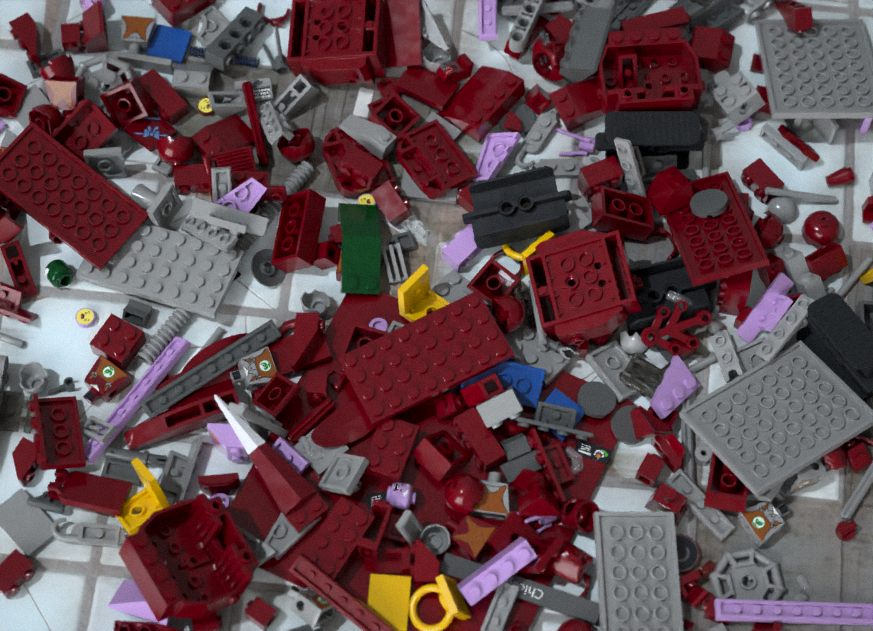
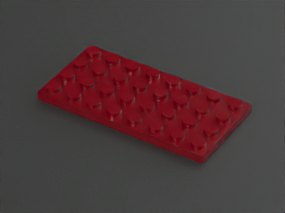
M33 122L0 154V193L99 271L106 266L149 218L148 213Z
M728 171L690 182L693 195L707 189H717L726 193L728 208L722 214L716 217L710 215L707 218H701L692 213L690 204L664 215L692 286L702 285L769 265V259Z
M477 290L337 359L369 420L375 426L514 358L515 354Z

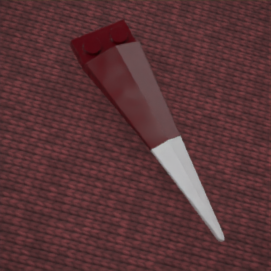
M214 394L217 404L254 463L284 518L298 534L329 511L330 507L317 493V490L238 415L227 410L228 405Z

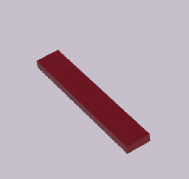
M303 553L299 555L290 567V572L361 630L398 631Z

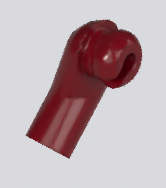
M296 318L284 321L278 330L282 334L279 337L280 339L284 338L289 330H295Z

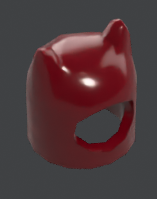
M573 498L563 504L560 510V519L557 523L559 526L572 531L590 533L594 531L593 513L600 512V509L591 500Z

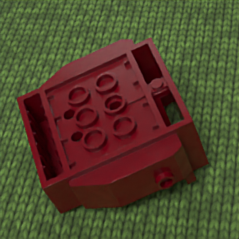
M292 0L287 62L293 75L299 76L302 74L311 80L326 85L357 84L366 81L368 85H375V79L386 78L384 0Z
M680 27L608 32L596 74L598 86L597 99L600 101V108L605 116L613 111L660 112L692 111L698 109L702 93L705 92V81L701 79L698 55L688 41L682 39ZM633 49L637 54L638 88L620 89L618 88L615 68V51Z
M585 230L572 232L540 242L535 247L537 254L525 258L542 329L552 340L561 341L565 346H571L572 344L580 345L586 340L610 334L628 319L627 315L642 311L625 242L619 230L606 234ZM597 265H601L600 269H595ZM576 282L574 286H570V283ZM602 282L606 283L605 286L600 287ZM547 296L556 318L553 321L550 319L545 299Z
M205 493L198 494L195 499L179 500L172 506L153 512L140 526L137 533L126 537L118 553L158 622L175 616V618L200 619L236 604L240 601L241 596L252 581L253 573L259 565L258 559L221 498L217 496L208 499Z

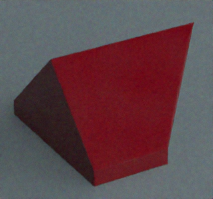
M641 405L630 412L636 440L654 437L658 434L663 435L671 430L670 427Z

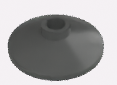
M271 249L258 251L251 261V270L254 278L260 284L267 287L278 285L285 276L284 271L271 265L273 254Z

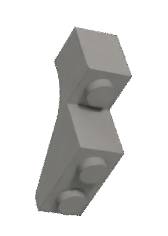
M782 244L775 246L772 251L767 253V255L772 253L783 260L787 277L794 282L798 293H803L815 301L827 295L821 277L809 271L803 252Z

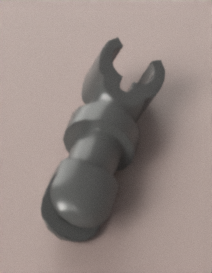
M546 335L547 343L544 346H549L554 352L558 351L565 359H572V356H568L566 351L575 352L576 350L573 347L561 345L560 341H554Z

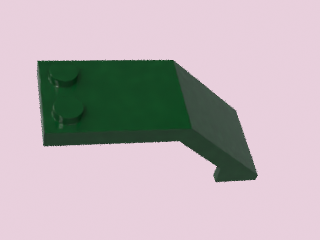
M338 203V222H340L342 237L340 293L379 295L381 233L376 205Z

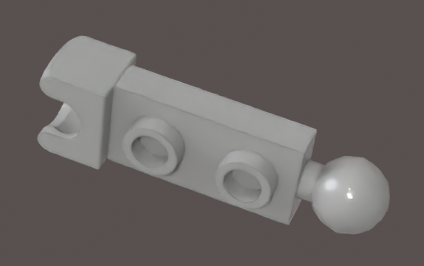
M712 319L710 324H708V330L714 335L709 337V340L719 362L726 383H729L733 380L734 375L738 374L740 376L746 372L740 362L729 332L726 329L722 331L723 324L719 319Z

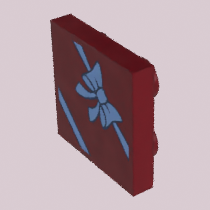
M153 111L149 115L131 122L124 128V132L150 152L157 149V140L166 137L173 138L177 135V130Z

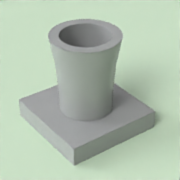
M169 182L165 183L159 194L143 184H138L130 195V199L148 213L154 226L167 229L183 205L174 185Z

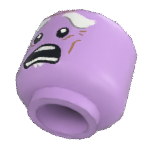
M394 482L392 486L388 487L386 501L393 508L408 510L410 504H415L416 492H413L412 485Z

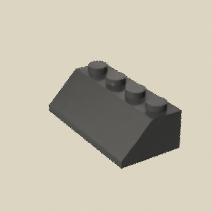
M587 6L581 11L576 12L574 25L569 32L570 38L564 48L565 55L560 61V75L577 83L597 72L615 10Z

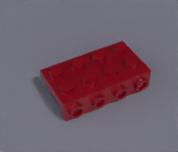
M86 98L81 100L77 104L76 109L66 116L65 121L53 131L51 137L85 163L84 150L101 149L119 128L95 101Z
M33 394L32 400H29V412H33L34 416L31 417V427L36 431V434H33L34 446H38L36 463H40L41 470L86 467L76 396L38 399V395Z

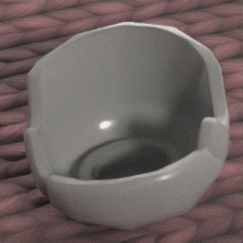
M432 47L428 53L426 51L423 52L424 65L428 70L436 73L441 64L451 62V55L441 48L434 49Z
M775 196L768 202L766 211H771L783 223H787L795 216L796 206L789 197Z
M316 289L311 293L304 292L300 298L302 309L305 313H320V316H323L331 308L330 297L325 292L317 291Z
M627 331L620 333V344L625 352L641 354L648 350L649 346L642 343L637 332L633 336H629Z
M39 362L28 363L19 371V384L28 394H37L43 391L49 383V374Z
M431 524L420 534V537L436 555L444 553L450 546V533L442 525Z

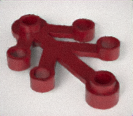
M677 300L666 326L659 329L663 318L668 317L670 314L668 307L660 306L657 309V315L651 327H646L641 332V341L646 346L657 344L667 349L670 354L678 355L681 352V346L677 343H669L661 338L670 335L685 343L688 348L695 349L699 345V340L679 331L697 324L706 326L710 324L712 315L707 310H699L696 312L695 317L677 323L681 313L688 308L686 301ZM680 302L684 304L682 309L678 307ZM664 308L666 313L662 316L660 312ZM703 315L707 316V320L705 322L702 320ZM650 333L654 336L652 340L648 339ZM694 339L695 344L690 346V341ZM676 346L677 351L673 353L672 347Z

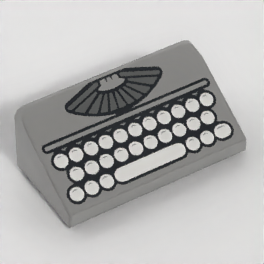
M270 78L234 82L235 91H243L242 83L250 81L256 102L273 100Z

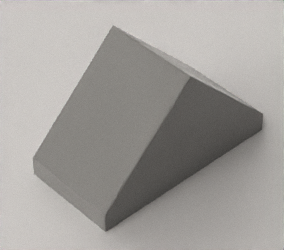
M208 91L207 93L211 109L223 119L247 108L243 91Z

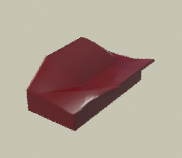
M673 433L668 435L658 434L653 437L652 446L674 474L679 468H682L684 447Z
M239 473L198 476L200 490L210 497L218 493H223L227 496L232 495L240 488Z

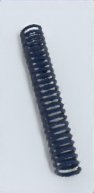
M191 45L188 55L205 58L206 48L202 47L201 49L199 47L198 49L197 46L195 50V46ZM239 55L234 60V63L257 68L260 59L258 58L257 62V58L254 60V57H252L251 60V56L246 57L244 55L243 57L241 55L240 57Z

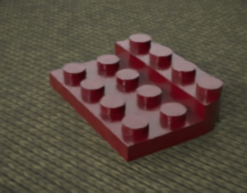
M437 119L401 136L396 150V157L417 187L429 199L434 200L445 197L448 191L478 177L479 173Z
M339 127L331 129L324 138L322 154L335 186L343 197H359L360 193L376 190L388 180L393 185L396 183L386 156L382 160ZM352 145L384 164L380 176L370 189L359 185L357 181L344 176L338 170L340 160Z

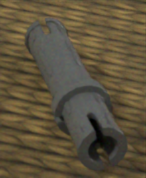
M107 446L106 450L108 452L105 453V458L128 462L138 457L146 467L151 465L164 468L167 459L166 455L151 454L149 451L139 452Z

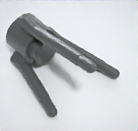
M275 26L278 56L273 60L266 44H263V48L271 63L272 70L278 74H284L290 70L286 56L282 55L278 27Z

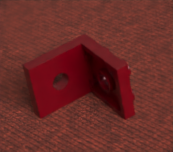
M514 510L508 513L486 541L500 553L511 544L510 537L512 534H516L518 538L523 537L534 550L537 557L518 571L520 574L544 572L549 566V560L559 554L561 551L560 547L564 543L559 536L541 537Z

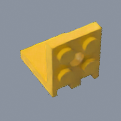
M424 264L398 288L399 314L410 322L450 304L430 289L429 268Z
M138 457L132 460L131 463L145 489L128 499L120 516H115L129 535L137 533L140 526L153 512L170 506L156 478Z

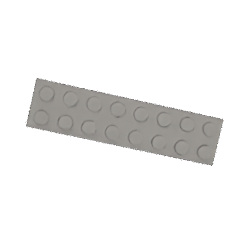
M454 269L431 289L449 303L473 293V291L467 288L470 281ZM484 300V302H485V304L487 305L489 311L491 312V306H490V304L487 303V302ZM496 314L492 315L495 321H497L498 319ZM525 323L515 332L503 334L508 344L520 354L522 358L519 362L520 364L546 370L543 381L545 387L571 363V359H565L558 351L554 352L549 346L539 344L537 332Z

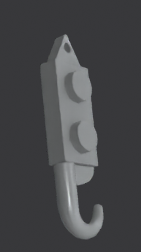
M556 108L545 114L541 113L524 138L514 157L515 163L520 168H529L535 163L534 160L530 163H523L521 158L525 152L532 154L540 152L558 125Z
M591 157V158H590L591 161H595V162L601 161L600 159H598V158H596V157ZM540 159V162L530 166L528 170L549 166L553 168L555 179H578L580 168L584 167V164L577 159Z
M66 518L56 520L51 527V533L56 540L85 545L119 547L120 544L124 543L125 537L130 536L121 529L120 525L85 522L77 523L72 528L71 534L59 533L57 527L60 523L66 522Z

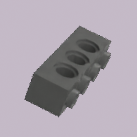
M246 6L206 48L205 62L223 72L229 66H232L234 60L239 55H242L245 48L253 43L259 33L263 32L265 28L264 15Z

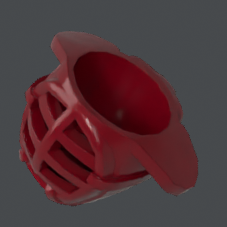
M537 39L534 43L532 63L536 73L553 81L563 80L565 77L559 74L560 61L565 55L564 48L567 42H550L544 45L542 39Z
M562 539L564 543L560 547L561 551L558 555L551 558L550 568L559 577L579 584L588 565L593 562V558L577 546Z

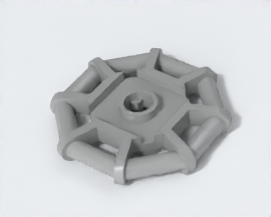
M103 53L95 58L80 62L75 76L83 77L85 71L89 74L85 84L86 93L90 100L103 107V111L111 119L100 98V95L104 93V91L99 90L102 87L101 83L109 84L110 88L108 90L122 83L120 75L123 72L127 80L133 78L134 75L129 62L125 63L107 55V53ZM103 62V68L93 72L89 70L90 67ZM107 63L121 69L118 72L109 70Z
M752 546L743 550L725 551L713 572L709 574L715 597L717 599L733 597L734 599L764 600L763 596L767 590H771L774 592L769 600L778 601L786 590L783 587L780 576L779 563L755 550V547ZM744 557L749 558L748 561L740 563L734 560ZM755 558L767 567H758L756 563L753 562V559ZM729 563L732 566L731 571L728 575L721 574ZM769 571L772 573L774 584H769L767 576ZM744 578H748L753 584L750 587H746L742 582H744ZM720 580L726 581L728 592L724 595Z

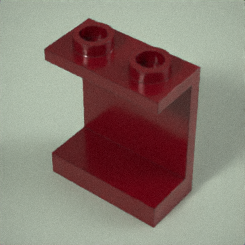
M373 499V515L383 519L376 541L359 537L357 549L358 557L378 563L387 538L386 534L393 515V506L386 500L380 499L377 501Z

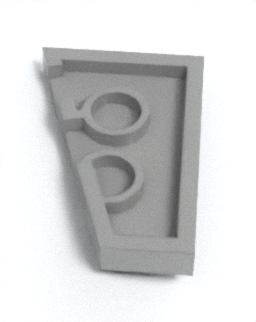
M281 512L264 543L277 550L278 554L274 557L279 560L322 518L319 517L297 534Z

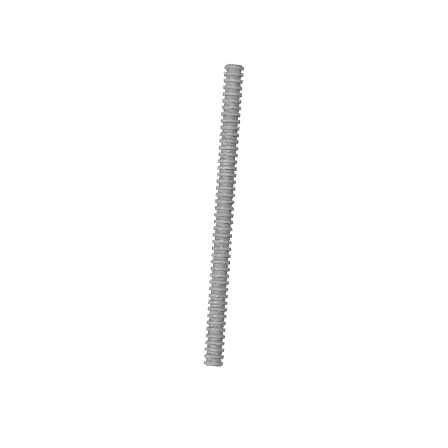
M301 161L297 169H294L293 173L286 179V182L282 183L283 186H286L287 196L297 193L300 190V186H303L307 178H310L311 174L314 173L313 166L307 161ZM268 201V203H265V207H262L263 214L259 215L268 218L266 228L282 210L283 201ZM245 232V234L241 233L234 248L244 250L246 253V250H249L250 246L254 244L253 241H256L257 237L260 236ZM176 308V311L172 313L173 316H169V320L164 322L165 325H161V329L157 330V334L150 338V343H146V347L141 349L142 352H138V357L144 363L151 365L153 363L152 360H156V355H160V351H163L164 347L168 345L167 342L172 341L171 338H174L175 333H178L179 329L183 328V324L187 323L186 320H189L191 318L190 315H194V312Z

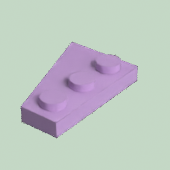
M519 132L488 133L476 166V171L479 174L472 181L476 183L495 178L522 137Z
M251 177L214 203L250 212L267 188Z
M678 355L672 357L671 364L665 371L664 378L661 384L658 385L649 403L660 419L667 417L700 386Z

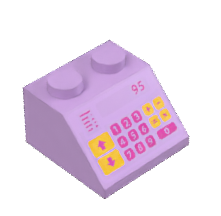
M207 423L211 442L228 460L234 463L249 461L248 453L230 424Z

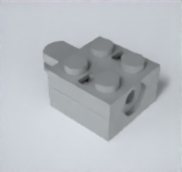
M725 70L715 75L714 82L717 88L710 93L735 126L765 105L758 91L741 70L733 76Z

